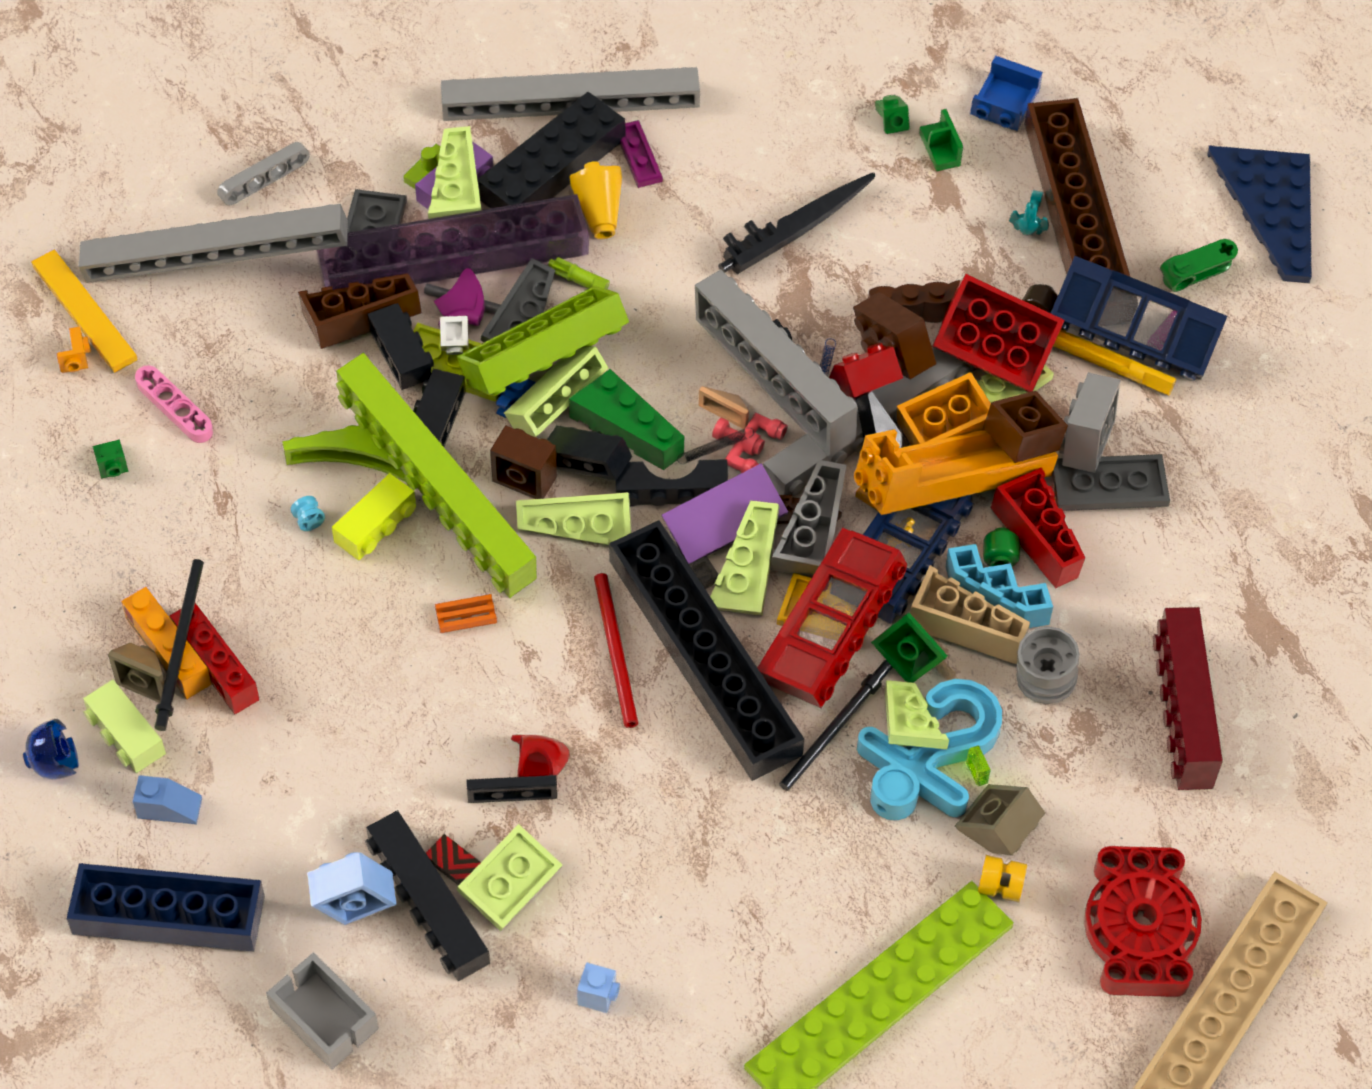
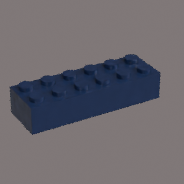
M79 863L66 919L72 935L254 952L265 895L261 880Z

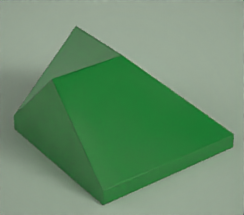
M909 612L871 642L906 682L914 683L948 656Z

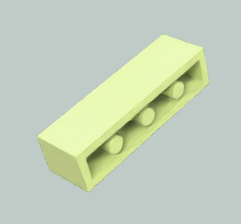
M583 346L575 350L576 353L573 356L558 361L507 409L504 414L512 427L537 437L569 406V398L600 377L608 369V366L596 346Z

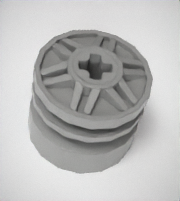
M1050 626L1036 628L1025 635L1020 641L1018 648L1016 674L1018 687L1025 696L1035 702L1044 704L1058 703L1070 696L1076 687L1080 656L1078 644L1074 638L1064 630Z

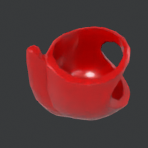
M512 735L511 737L512 741L519 744L520 749L517 777L558 776L568 762L570 756L569 749L559 740L543 735Z

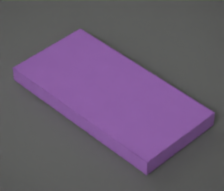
M761 463L662 514V518L682 555L690 565L734 542L750 500L779 504L778 519L787 515L788 510Z

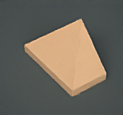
M704 386L699 389L700 407L742 429L746 428L749 410L739 395Z

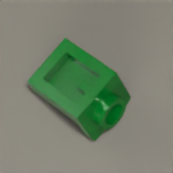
M120 439L92 446L101 479L116 477L122 473L129 472Z

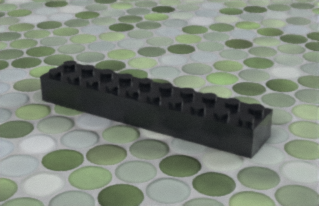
M660 520L609 543V562L751 781L802 757L804 737Z

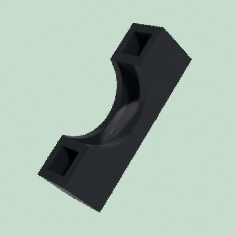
M727 459L699 460L697 466L690 474L678 479H664L654 475L647 469L643 461L628 462L615 481L616 493L628 492L630 507L636 505L662 506L664 504H683L728 481Z

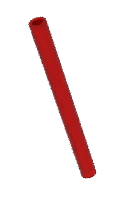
M600 573L594 576V582L624 727L633 728L638 725V718L607 574Z

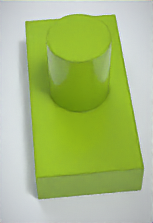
M435 144L433 147L422 149L421 159L403 175L404 183L415 189V184L438 166L440 145Z

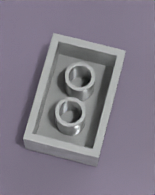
M1088 372L1084 383L1079 382L1076 392L1077 400L1072 399L1069 409L1070 416H1065L1064 422L1068 427L1066 437H1064L1059 453L1064 454L1062 466L1093 473L1096 472L1115 424L1120 379Z

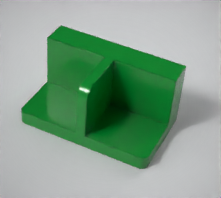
M942 109L938 123L921 126L919 130L920 137L936 172L961 166L963 144L947 109Z

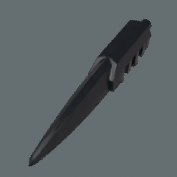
M873 172L851 181L808 203L788 216L782 217L777 221L776 228L769 222L761 230L753 220H750L744 225L749 234L745 236L743 241H737L731 232L723 237V240L729 247L725 249L723 254L725 261L718 265L719 270L726 273L732 269L736 274H739L785 247L843 207L875 178V173Z

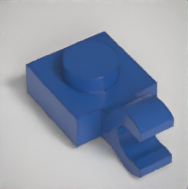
M527 379L523 382L512 383L506 386V390L499 394V399L496 402V405L499 406L496 414L507 418L504 412L536 382Z

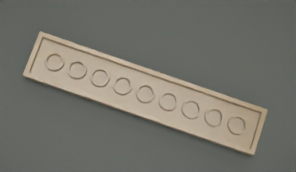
M1274 871L1133 1089H1211L1325 910L1328 902Z

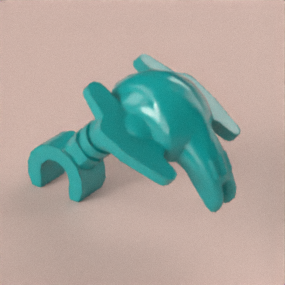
M1032 190L1030 202L1027 203L1025 212L1018 214V211L1014 210L1010 214L1009 222L1013 224L1016 230L1020 229V232L1024 235H1032L1034 232L1040 235L1049 228L1048 219L1046 217L1040 219L1037 216L1038 207L1041 205L1044 192Z

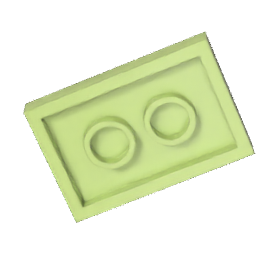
M518 824L456 890L501 931L559 871L563 864Z

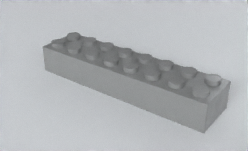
M719 270L695 284L696 320L829 457L856 441L858 407L854 399L850 396L847 397L840 390L837 382L834 379H829L823 373L820 365L815 361L812 362L806 356L803 348L799 344H795L788 337L786 331L782 327H778L771 320L770 315L765 310H761L755 304L753 298L748 293L745 294L738 287L734 278L728 277L722 270Z

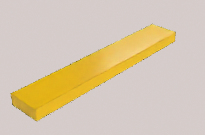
M55 249L31 261L35 271L78 327L80 326L84 335L88 336L91 344L114 373L138 360L136 353Z

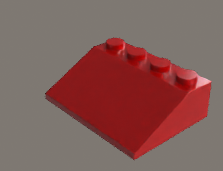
M965 274L953 295L932 347L1027 392H1032L1065 320Z

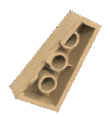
M931 565L926 572L910 611V614L929 635L1016 665L1020 641L1028 633L1030 626L1029 621L1001 605L994 606L988 603L982 594L976 591L971 593L960 587V582L952 577L946 579L939 575L938 569Z

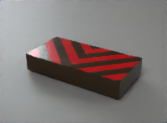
M445 834L426 852L434 867L458 886L481 863Z

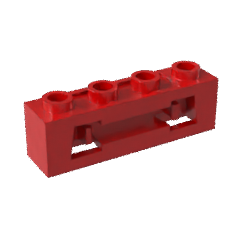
M195 603L187 641L207 666L211 684L235 715L260 700L256 682ZM181 609L169 615L176 627L178 626Z

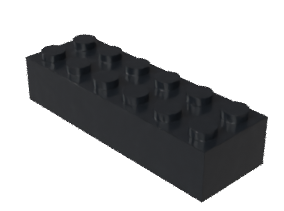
M589 91L586 92L477 179L480 201L516 228L570 184L569 176L584 169V165L588 162H598L618 146L624 136L626 139L625 118Z

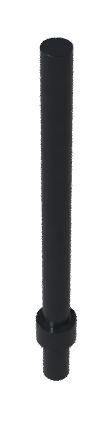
M884 660L873 674H868L861 682L862 687L779 783L781 788L789 791L869 695H874L882 686L881 681L893 668L887 660Z

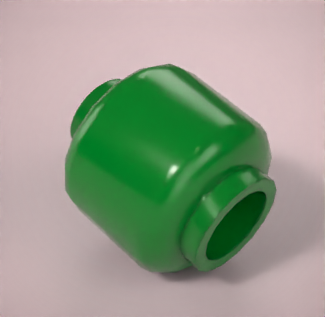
M1003 527L989 532L983 540L984 562L990 567L1010 563L1012 567L1015 566L1020 560L1019 537L1014 532Z

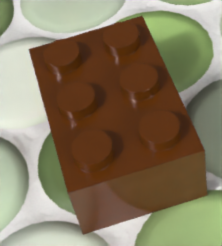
M880 292L853 307L856 316L854 323L861 333V346L865 353L867 352V347L882 343L883 346L894 347L902 375L909 380L937 364L925 321L922 317Z

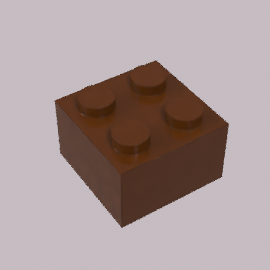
M1032 391L991 402L983 428L1012 461L1016 463L1059 451L1068 425L1037 391Z
M505 425L490 449L492 482L534 499H544L557 478L556 445H553L546 439L531 436L521 429H514Z

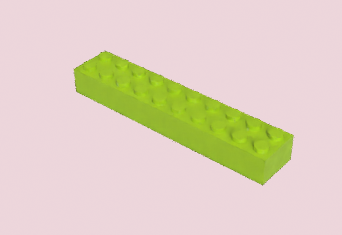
M364 352L336 370L338 381L336 387L339 390L338 399L345 409L350 408L355 413L354 418L363 430L367 428L370 431L374 444L380 450L382 448L386 450L389 454L388 459L397 470L401 468L406 474L405 479L413 490L418 489L422 493V499L430 510L435 509L438 512L442 525L448 531L452 529L458 536L456 540L464 551L469 550L474 555L475 564L482 572L487 571L492 577L491 582L500 593L504 591L511 598L537 579L535 554Z

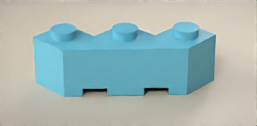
M976 544L948 548L945 565L948 578L952 577L959 581L960 587L971 593L976 591L985 596L984 599L994 606L999 604L1030 622L1029 628L1050 624L1053 604L1046 583L1018 587L1011 563L983 568Z

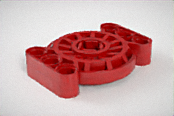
M1107 846L1099 851L1094 866V875L1099 882L1092 889L1087 901L1084 926L1086 936L1093 950L1106 962L1100 977V986L1104 992L1110 995L1179 997L1187 992L1193 977L1192 966L1187 960L1194 952L1200 937L1202 917L1193 893L1179 880L1185 865V857L1181 851L1166 847ZM1108 862L1113 864L1115 867L1110 868L1105 866L1103 863ZM1134 863L1142 864L1145 868H1137L1134 866ZM1163 864H1170L1175 869H1168ZM1101 892L1100 899L1094 900L1098 893ZM1139 911H1143V917L1147 918L1152 924L1141 925L1136 922L1134 917H1137ZM1090 914L1094 917V925H1093V926H1092ZM1193 941L1189 948L1185 950V943ZM1117 973L1122 979H1114L1109 974ZM1140 974H1148L1153 980H1145ZM1171 975H1179L1183 981H1176Z

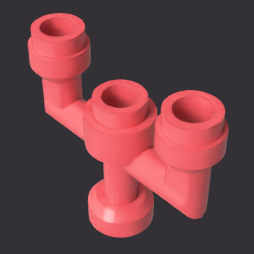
M755 413L745 428V436L740 442L734 444L726 456L727 465L741 473L759 465L757 461L751 458L745 460L740 457L742 452L751 456L761 453L765 440L761 439V435L756 433L758 428L766 431L768 436L782 440L788 425L779 419L771 420ZM721 417L713 429L712 437L721 439L738 431L731 428L729 421Z

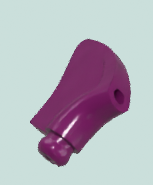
M469 268L461 273L454 286L446 294L434 300L438 311L443 317L467 316L468 325L479 326L482 321L485 309L483 290L476 275Z

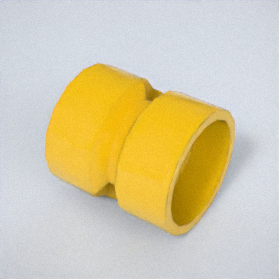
M986 855L978 892L992 897L999 893L1003 899L1019 903L1027 864L1012 860L1008 864H1004L1002 858ZM1002 872L1011 874L1009 886L1000 885Z

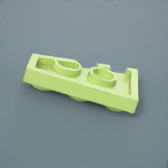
M886 680L885 702L888 744L948 749L949 739L946 734L940 732L939 722L936 717H931L928 712V704L917 685L910 682Z

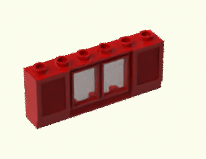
M842 527L757 667L768 685L814 706L823 707L824 703L832 697L839 678L847 672L849 662L854 653L862 647L867 631L875 625L882 606L890 600L892 590L897 581L901 580L906 573L907 563L899 549Z

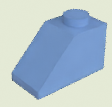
M138 776L133 798V805L138 819L197 825L202 795L169 778Z

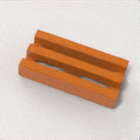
M492 594L435 604L440 633L497 623ZM488 612H489L488 615H482V616L472 617V615H477V614H482V613H488ZM460 617H461L460 620L444 622V620L455 619V618H460Z

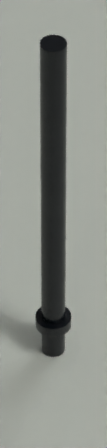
M200 559L192 561L160 703L156 705L155 709L157 718L154 728L158 731H166L168 719L173 715L174 711L172 707L173 697L204 562Z

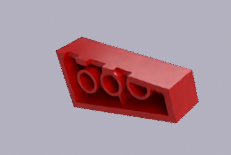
M1041 467L998 486L990 508L1005 527L1019 537L1021 547L1056 589L1079 577L1085 556L1072 529H1069L1065 522L1066 516L1062 508H1058L1055 502V493L1052 487L1047 485L1044 479L1045 473Z

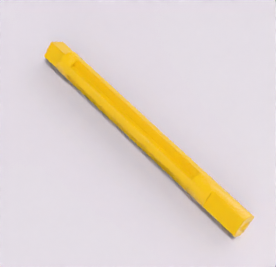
M1060 329L1053 345L1056 348L1168 396L1171 394L1177 378Z

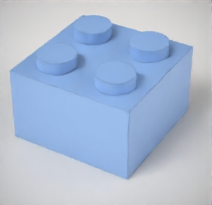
M360 852L349 853L343 859L333 863L322 864L318 869L307 873L311 906L344 925L396 905L392 871Z

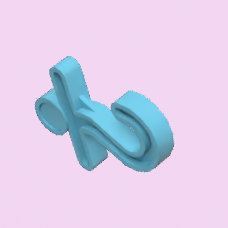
M952 679L941 682L928 691L926 702L928 704L927 710L931 717H936L939 720L950 712L964 711L969 713L976 721V724L970 728L943 733L949 739L948 749L917 746L903 747L896 744H888V736L874 727H865L859 732L857 742L858 754L880 769L873 778L870 794L872 808L879 816L888 820L907 818L917 806L918 795L951 817H960L966 812L969 800L968 791L937 768L982 757L994 747L1001 731L1002 708L997 697L986 686L972 680Z

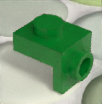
M887 95L882 100L875 101V108L883 118V127L886 134L910 129L908 105L900 96Z

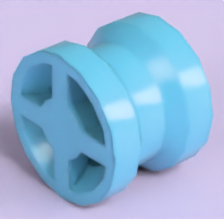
M314 496L299 498L290 508L292 515L298 518L297 524L302 531L316 529L325 520V514L321 509H318V502Z

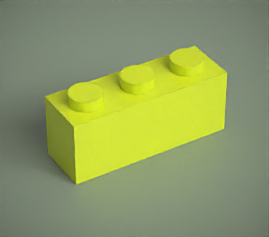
M389 473L332 526L334 543L358 561L364 555L370 554L383 537L389 536L401 520L408 518L416 508L415 491Z

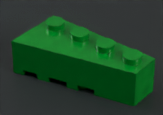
M611 369L569 398V418L576 422L582 421L589 425V429L592 431L623 437L627 447L632 449L635 455L662 470L676 462L677 457L684 453L685 436Z

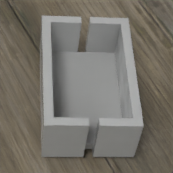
M313 952L292 970L295 985L298 987L297 990L294 991L292 978L287 974L268 990L266 994L270 1009L332 1070L353 1052V1043L359 1047L379 1028L376 1013Z

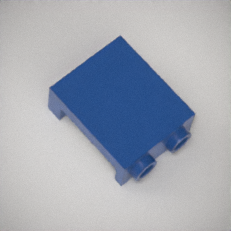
M995 55L991 63L990 73L979 94L974 95L972 99L970 115L1018 131L1026 116L1027 104L1033 103L1040 90L1043 72Z

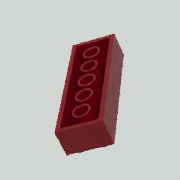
M1200 607L1165 608L1162 619L1157 621V634L1153 635V649L1159 653L1156 671L1157 676H1162L1163 682L1160 685L1161 702L1166 703L1163 721L1164 726L1169 727L1170 735L1167 737L1168 753H1173L1174 761L1171 762V777L1176 779L1178 790L1213 789L1223 759Z

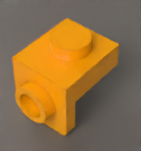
M80 326L69 328L73 350L57 353V360L62 373L76 372L88 368L86 353L91 352L88 336H82Z

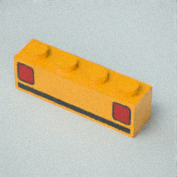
M144 587L121 601L127 621L144 644L156 653L159 664L167 673L177 627L148 588ZM186 640L176 686L187 700L209 687L211 681L207 666Z

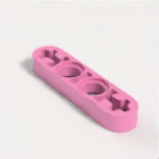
M143 366L136 371L135 380L139 391L192 441L203 443L212 437L213 428L209 417L157 368ZM146 377H147L148 379H152V378H153V382H154L155 387L153 388V384H152L149 380H143V379L146 378ZM162 392H171L173 394L168 400L158 398ZM180 408L190 410L189 414L183 417L177 416L175 413ZM195 420V424H196L199 428L202 429V428L205 427V430H203V431H201L200 429L195 430V426H194L193 421Z

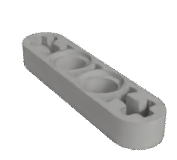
M294 142L224 181L219 186L217 194L226 205L236 204L302 167L308 161L310 153L302 143Z

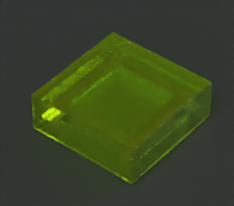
M980 746L971 747L968 750L966 764L976 785L979 787L988 784L991 769Z

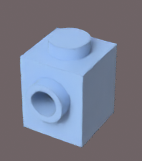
M586 962L577 988L578 1005L607 1013L611 1000L616 1001L620 989V983L616 982V970Z

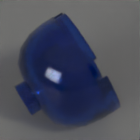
M55 718L43 722L32 730L26 740V751L23 752L24 762L29 769L32 768L37 775L44 779L52 780L75 775L77 772L73 769L79 766L72 737L66 739L62 730L67 729L66 726L59 719Z

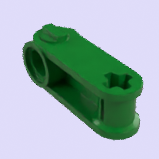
M1220 239L1182 255L1173 256L1160 266L1163 282L1168 288L1178 292L1190 285L1229 270L1232 260L1237 256L1238 247L1230 239Z

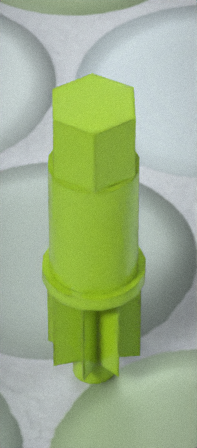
M559 257L556 260L550 259L548 263L549 267L555 269L554 274L588 289L593 286L608 289L610 285L609 280Z

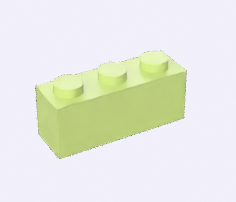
M113 679L83 698L87 709L84 711L85 717L92 726L96 724L102 730L100 731L101 737L109 747L111 745L115 746L118 750L116 752L117 757L125 767L130 765L135 773H138L166 754L162 739Z

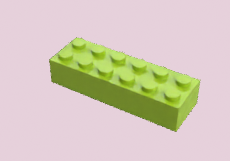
M593 286L457 356L468 386L489 395H497L505 391L506 386L527 380L529 374L550 368L553 365L552 362L560 358L566 359L576 353L575 350L583 346L589 347L599 341L598 338L621 331V327L629 323L619 293Z

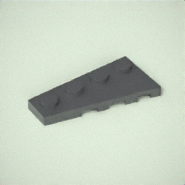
M531 258L482 333L480 341L486 342L543 313L555 269Z

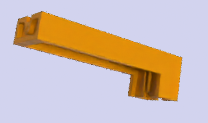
M894 429L865 436L857 468L854 472V479L864 493L868 492L871 504L876 507L881 515L993 490L1041 467L1045 477L1052 476L1058 454L1053 452L1014 463L986 430L899 448L900 445L896 441L897 432Z

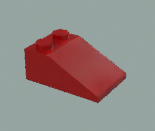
M882 343L867 347V352L858 355L856 352L843 356V362L833 366L828 378L834 379L839 385L840 390L847 397H857L903 379L894 347L883 346Z

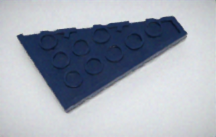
M1209 145L1207 156L1212 158L1217 167L1218 175L1225 181V186L1232 198L1237 200L1243 209L1242 214L1251 224V229L1258 241L1266 247L1269 252V259L1277 267V272L1281 279L1287 282L1310 284L1312 277L1310 154Z

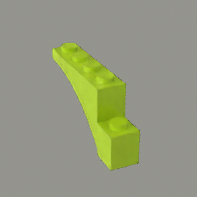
M350 425L334 431H321L315 435L293 437L290 440L282 441L287 465L306 462L349 463L382 471L386 474L390 473L407 483L405 479L406 474L401 468L398 470L394 468L388 459L389 454L384 448L380 450L374 444L370 431L367 428L363 430L359 425Z

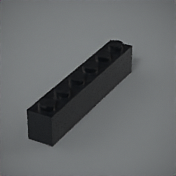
M397 810L367 826L368 839L365 840L368 850L372 856H379L382 861L380 865L392 871L393 880L397 885L394 888L402 903L407 901L412 908L409 912L417 926L422 925L426 930L425 938L431 949H438L442 955L440 962L447 974L453 973L459 982L489 965V950L400 812Z

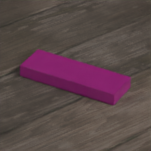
M640 121L625 123L626 139L624 136L620 140V146L637 187L640 188L663 182V176Z

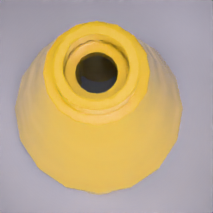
M588 162L584 165V169L569 176L571 189L590 231L594 233V237L596 239H608L615 235V229L617 228L622 185L621 167L617 165L600 166L599 162Z

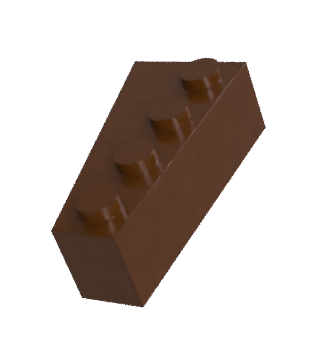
M408 273L373 279V282L370 284H361L359 281L348 283L349 287L334 290L332 286L323 287L321 292L308 294V290L298 291L302 314L321 349L370 332L368 314L398 303L401 310L407 312L410 317L422 313L418 290Z

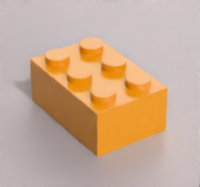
M970 372L897 405V423L912 446L985 430L983 427L991 403Z

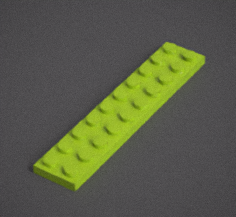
M970 881L744 1064V1069L762 1089H817L1013 928L1014 922L987 895L980 894L978 892L979 887L973 881Z

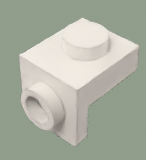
M440 317L441 351H446L448 355L463 354V350H469L468 317Z

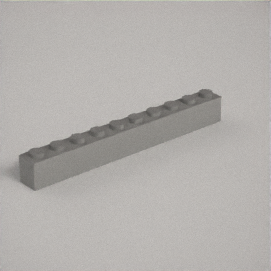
M698 67L441 80L443 121L559 115L588 91L615 112L699 108L700 85Z
M330 204L135 234L95 238L80 241L78 267L87 283L347 246L348 220L341 204Z
M933 348L936 365L910 380L903 376V379L872 390V392L896 424L897 405L973 372L977 368ZM858 410L856 441L831 457L806 434L763 463V467L779 495H797L807 485L818 460L842 464L855 451L860 452L864 438Z

